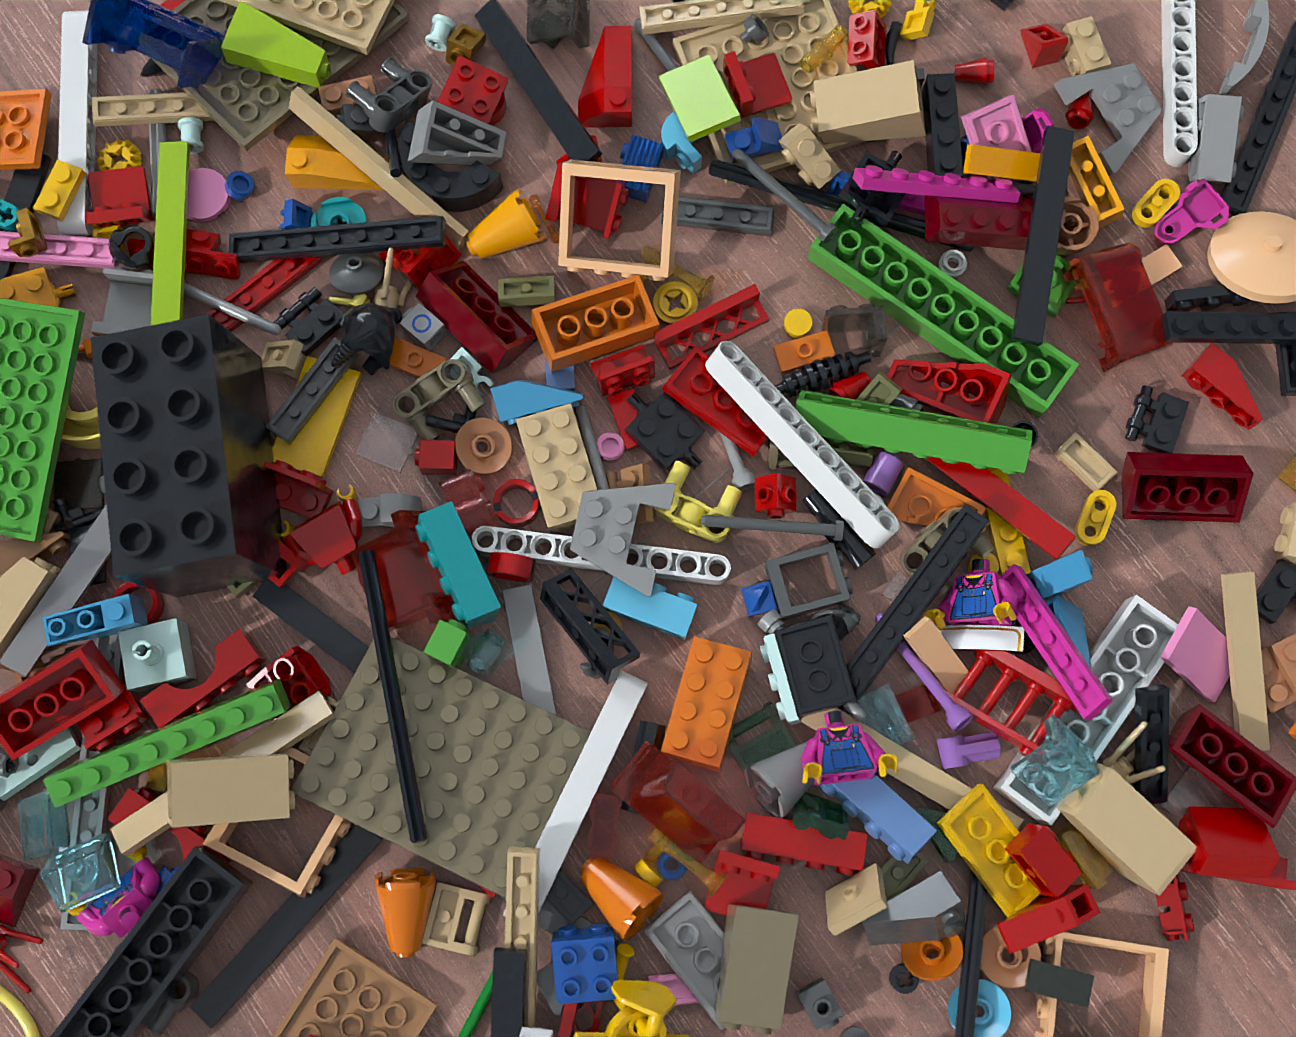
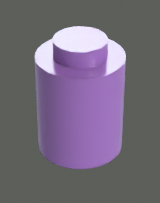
M887 451L878 452L863 479V482L872 492L882 496L889 494L904 467V464L900 461L901 456Z

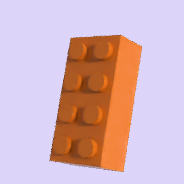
M639 274L532 309L531 318L532 326L551 372L654 338V332L658 331L660 325Z
M693 637L661 748L663 757L721 773L752 662L751 651Z

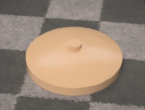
M1247 212L1229 218L1227 222L1215 230L1208 247V262L1212 272L1224 286L1242 297L1257 302L1278 304L1296 301L1295 219L1271 212Z

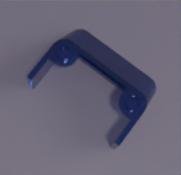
M91 0L82 43L86 45L104 43L109 46L108 49L118 54H126V51H137L178 70V87L197 88L199 85L207 82L224 55L221 45L226 35L149 0Z

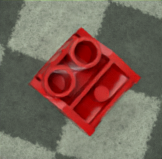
M299 646L291 647L282 656L263 668L246 684L249 689H255L280 678L291 704L287 711L317 691H320L324 697L331 694L329 678L315 658ZM282 713V714H280V715H277V716H275V717H272V718L275 720V719H277L278 717H280L281 715H283L284 713Z

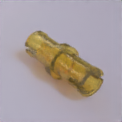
M836 25L824 39L820 38L817 40L814 48L799 61L801 68L806 73L811 74L824 60H829L834 56V51L849 38L847 30L841 25Z

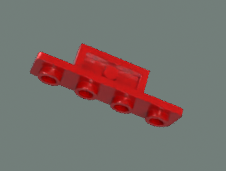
M187 229L185 272L238 280L241 276L238 256L236 254L217 252L221 244L220 234ZM133 238L128 240L127 246L130 257L144 248L145 240ZM153 242L152 251L149 254L151 262L146 266L153 267L155 242Z

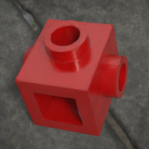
M774 473L755 478V512L767 514L769 519L785 518L786 513L796 512L797 493L795 477Z

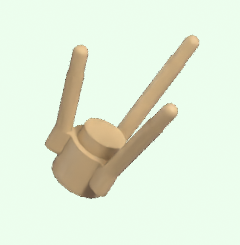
M392 247L388 249L383 285L381 286L380 283L375 288L373 300L375 304L382 305L387 309L397 308V306L403 307L405 297L412 286L408 279L399 295L397 293L398 289L389 285L394 252Z
M1145 721L1135 728L1111 756L1103 760L1104 766L1114 769L1129 784L1166 770L1165 766H1159L1131 776L1130 773L1134 769L1130 761L1135 758V750L1125 757H1120L1147 727V722Z

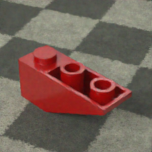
M1211 343L1181 375L1186 379L1190 387L1200 390L1215 407L1223 409L1230 414L1233 421L1239 426L1250 430L1263 420L1235 360L1215 344Z
M1088 884L1070 885L1059 898L1046 896L996 925L1009 953H1014L1075 928L1101 912Z

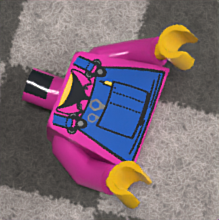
M974 559L972 560L971 574L958 575L941 604L935 609L926 611L924 616L930 618L933 623H936L938 629L945 627V620L953 626L1012 625V621L1017 619L1015 610L1019 597L1008 581L1004 580L997 573L990 572L989 560Z
M830 711L824 714L826 727L817 729L815 736L808 740L801 756L802 782L807 784L808 778H814L815 786L872 779L877 767H879L881 777L886 776V769H892L895 773H898L897 757L892 754H886L868 733L862 731L859 724L844 725L841 711Z
M143 845L126 856L137 863L91 902L89 907L85 908V900L74 891L70 892L75 896L74 902L71 905H66L61 901V906L69 914L78 915L77 919L95 936H109L115 933L120 938L124 937L135 926L156 898V893L161 885V878L151 860L148 857L145 858L147 847Z

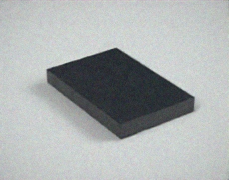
M832 615L774 630L797 717L800 718L856 703Z

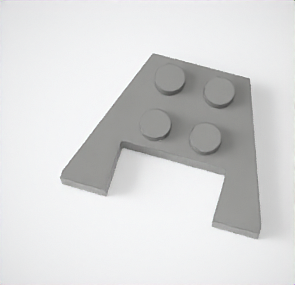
M1134 63L1063 78L1053 84L1065 105L1088 92L1117 141L1098 153L1108 176L1118 171L1162 111Z
M667 483L583 492L570 550L643 595L651 597L656 570L627 564V557L639 505L670 511L676 484Z

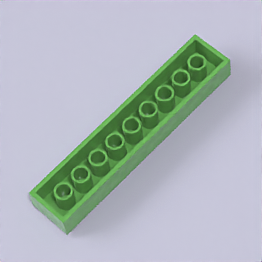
M842 204L828 223H833L838 228L837 233L827 243H823L818 236L810 246L807 259L960 364L984 363L1010 373L1012 376L1007 397L1040 418L1079 366V363L1045 340H1043L1040 346L1012 341L1014 319L864 218L860 226H854L857 219L851 224L850 218L855 211Z

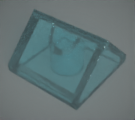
M48 791L19 800L18 810L24 861L69 853L70 831L67 803L55 808Z
M109 832L49 856L39 873L58 910L62 913L121 888Z

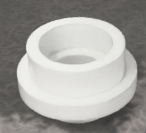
M948 250L939 259V269L952 278L962 275L967 268V259L958 250ZM948 262H955L957 267L951 268Z

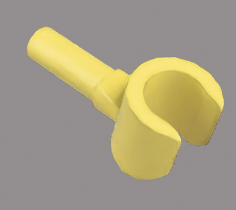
M365 294L354 295L352 299L329 297V301L333 304L346 305L351 308L370 302V299Z

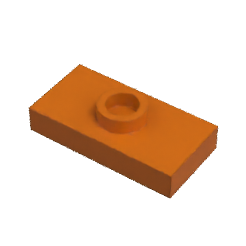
M827 330L773 346L781 374L802 369V366L807 363L812 366V361L820 359L823 363V357L830 356L833 360L835 355Z
M395 337L389 366L419 378L447 359Z

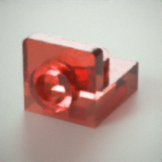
M925 684L891 697L902 725L941 711L940 703Z

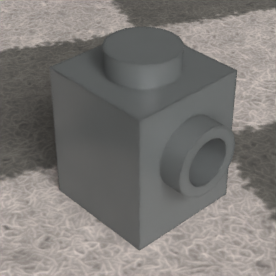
M343 104L338 114L334 115L348 129L367 143L373 133V128L369 124V117L361 106Z
M823 977L796 991L802 1006L816 1030L822 1027L823 1031L840 1022L838 1017L844 1014Z

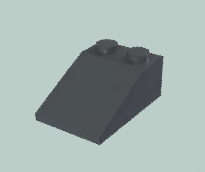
M941 871L889 900L887 908L862 921L870 945L941 940L946 936L950 938L961 932L963 926L966 925L962 902Z

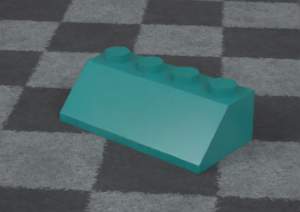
M452 501L419 514L418 525L415 526L417 535L421 542L426 541L430 549L427 552L428 559L432 567H438L442 578L439 579L440 585L445 595L450 594L453 599L454 605H451L456 620L458 622L463 621L466 628L496 621L501 606Z

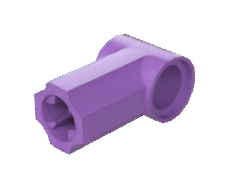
M993 732L967 737L959 735L937 740L943 770L969 765V762L1001 757L999 739Z

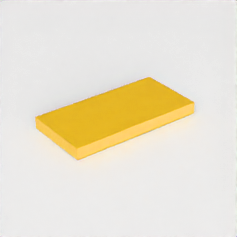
M307 356L296 386L313 366L317 358ZM348 369L291 445L280 437H276L272 448L274 464L277 459L292 465L293 468L301 472L306 470L324 479L362 377L360 371Z
M977 784L937 822V825L1005 915L1010 917L1028 907L1040 895V892L1004 849L1020 832L984 784Z

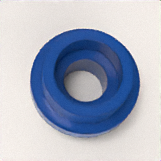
M670 849L661 854L658 859V870L664 878L678 880L685 875L688 862L682 852ZM669 859H676L679 866L676 870L671 871L667 868Z

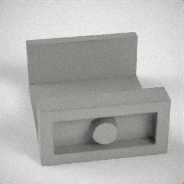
M116 266L115 269L104 268L103 274L111 283L103 322L93 321L91 333L95 336H101L150 326L153 270L144 269L142 272H135L122 266Z

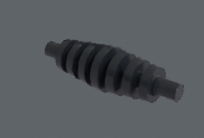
M849 351L845 352V359L842 354L834 355V361L830 356L823 357V364L820 359L812 361V367L809 363L802 366L803 375L799 369L792 371L793 379H791L789 374L782 376L781 383L774 386L782 395L786 394L790 398L796 396V389L799 394L801 390L807 391L806 386H808L811 392H817L818 383L820 388L825 390L829 388V381L833 384L839 381V376L841 379L849 377V371L852 375L857 374L861 365L871 362V356L868 351L858 355Z

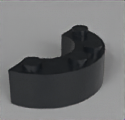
M409 120L405 122L398 141L400 164L405 177L445 211L463 212L476 209L491 201L503 189L500 173L477 160L469 168L459 172H447L438 169L432 163L408 162L415 124Z

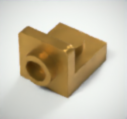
M462 23L447 39L446 62L454 65L459 55L473 61V55L485 43L486 33Z
M27 208L16 211L19 223H16V228L20 237L8 241L9 248L19 257H31L39 251L47 249L39 219Z

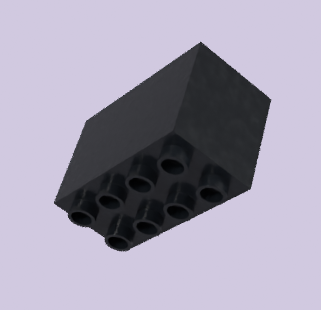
M209 314L91 337L113 577L176 598L225 589L230 585L237 586L252 581L256 583L270 580L268 577L271 576L280 578L286 572L287 565L286 561L280 558L278 539L283 541L281 536L283 532L279 499H277L275 487L277 485L276 474L263 466L265 461L274 464L271 433L266 427L269 422L262 358Z

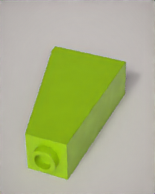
M239 1L221 45V50L227 63L316 88L322 86L324 80L328 79L331 74V63L328 61L326 51L246 2Z

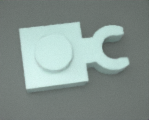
M461 347L451 358L463 360L469 365L473 375L472 378L474 379L472 383L482 397L484 394L479 390L481 382H486L490 387L494 386L491 378L479 374L483 366L464 347ZM457 364L452 365L449 370L450 376L455 380L461 375V369Z

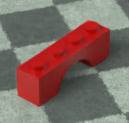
M238 629L215 646V668L210 677L201 685L191 689H181L176 685L164 682L140 699L158 728L190 716L194 712L209 708L212 705V699L219 694H228L237 687V681L244 676L246 678L251 677L261 670L262 667L260 665L267 660L247 632Z
M144 786L141 789L128 788L107 819L117 825L155 800L157 794ZM203 825L170 827L167 829L179 840L183 850V861L194 846H205L203 843L208 835L204 833L206 828ZM213 851V852L216 853L219 857H221L223 860H225L227 863H229V862L231 861L230 859L226 858L225 856H223V855H221V854H219V853Z

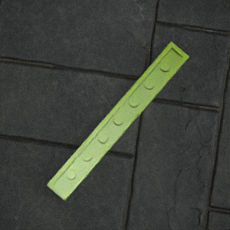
M188 141L160 142L151 325L183 319L190 145Z

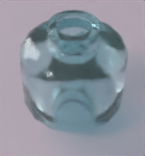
M487 628L486 631H476L464 649V655L468 660L467 666L479 674L483 671L494 672L508 652V648L505 645L506 639L490 628Z

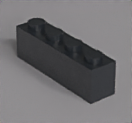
M955 73L927 74L922 88V102L926 130L925 141L928 171L944 176L945 173H954L963 178Z

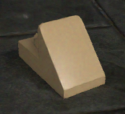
M296 340L267 342L261 357L263 370L292 379H299L307 358L301 352L304 344Z

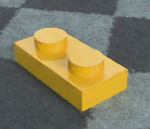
M57 160L33 209L37 213L63 222L87 173L82 168Z

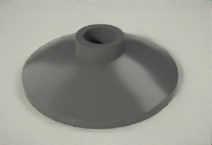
M374 252L343 254L331 265L329 277L332 285L339 292L348 295H360L372 291L382 282L385 265L381 257Z

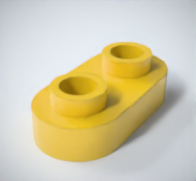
M1171 179L1158 180L1132 209L1133 221L1143 228L1154 226L1179 199L1180 188L1178 184ZM1159 193L1164 194L1166 199L1160 197ZM1142 212L1147 213L1149 218L1144 217Z
M1096 490L1086 498L1074 529L1076 539L1082 545L1095 546L1105 538L1116 510V500L1110 492ZM1095 502L1102 504V511L1095 508ZM1085 528H1090L1093 531L1092 537L1085 534Z

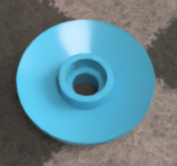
M979 979L977 1005L982 1008L983 1014L980 1018L975 1017L974 1037H1002L1007 1031L1011 1020L1010 1003L1005 993L996 984L988 980ZM959 985L952 992L948 1002V1016L954 1030Z

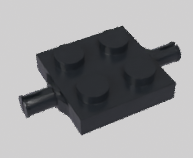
M894 150L887 161L866 151L856 167L866 168L868 165L880 167L882 170L892 171L901 160L902 155L899 153L896 156L898 151ZM854 169L838 194L839 197L856 208V211L850 218V223L853 224L857 219L854 226H860L864 217L869 216L885 227L906 193L861 189L853 179Z
M634 392L626 400L637 410L638 414L624 431L664 471L673 462L684 458L694 470L703 462L691 449L695 441L705 430L674 398L663 392L656 400L646 404Z

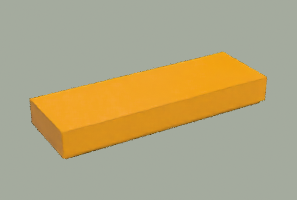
M969 144L967 145L963 173L1036 182L1041 153Z

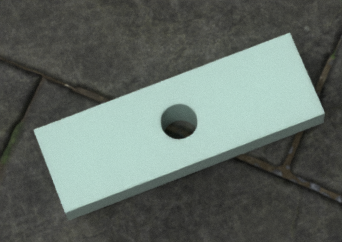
M775 634L766 635L763 638L765 645L760 646L764 663L770 662L773 673L768 674L772 691L778 690L781 702L776 703L780 719H786L790 725L801 723L800 718L797 717Z
M71 726L20 756V765L16 773L11 774L8 778L0 776L1 800H7L81 750V746Z

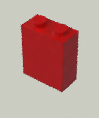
M1188 806L1183 818L1179 821L1178 829L1198 847L1189 859L1193 862L1197 875L1269 878L1280 860L1265 822L1245 808Z

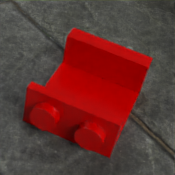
M563 162L557 166L545 216L546 220L552 222L560 220ZM575 176L573 223L604 232L603 237L607 239L614 232L618 233L622 223V216H619L621 205L625 206L629 196V189H626L627 181Z

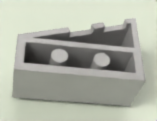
M1207 94L1197 99L1198 145L1195 152L1189 158L1188 183H1192L1194 180L1198 182L1201 179H1206L1209 184L1224 185L1230 183L1231 179L1234 178L1237 164L1234 162L1235 150L1238 149L1240 144V134L1237 133L1238 124L1244 114V106L1241 105L1242 97Z
M432 100L418 110L408 162L472 165L477 160L488 166L502 158L507 132Z

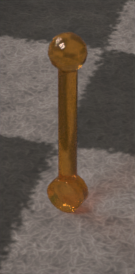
M531 195L529 197L530 205L538 211L551 234V241L555 244L559 243L560 234L556 233L550 221L545 219L546 214L540 206L539 196Z

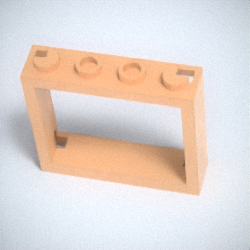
M571 159L563 162L558 266H566L567 270L572 272H582L584 268L594 269V273L599 275H609L612 271L621 272V276L627 278L638 274L648 275V279L654 281H663L665 277L668 278L674 272L681 170ZM575 176L666 185L660 265L571 256Z
M292 747L283 752L288 754V758L303 766L309 758L308 755ZM335 814L297 882L225 845L238 822L214 824L203 844L239 865L305 898L307 893L311 894L314 887L318 885L320 881L318 874L323 865L328 866L336 853V849L333 847L339 837H345L352 822Z
M1063 932L1044 940L1043 952L1047 955L1046 963L1060 966L1063 941L1145 954L1139 1037H1162L1169 949L1071 932ZM1047 996L1039 999L1037 1017L1041 1018L1040 1029L1035 1032L1034 1037L1054 1036L1057 999Z

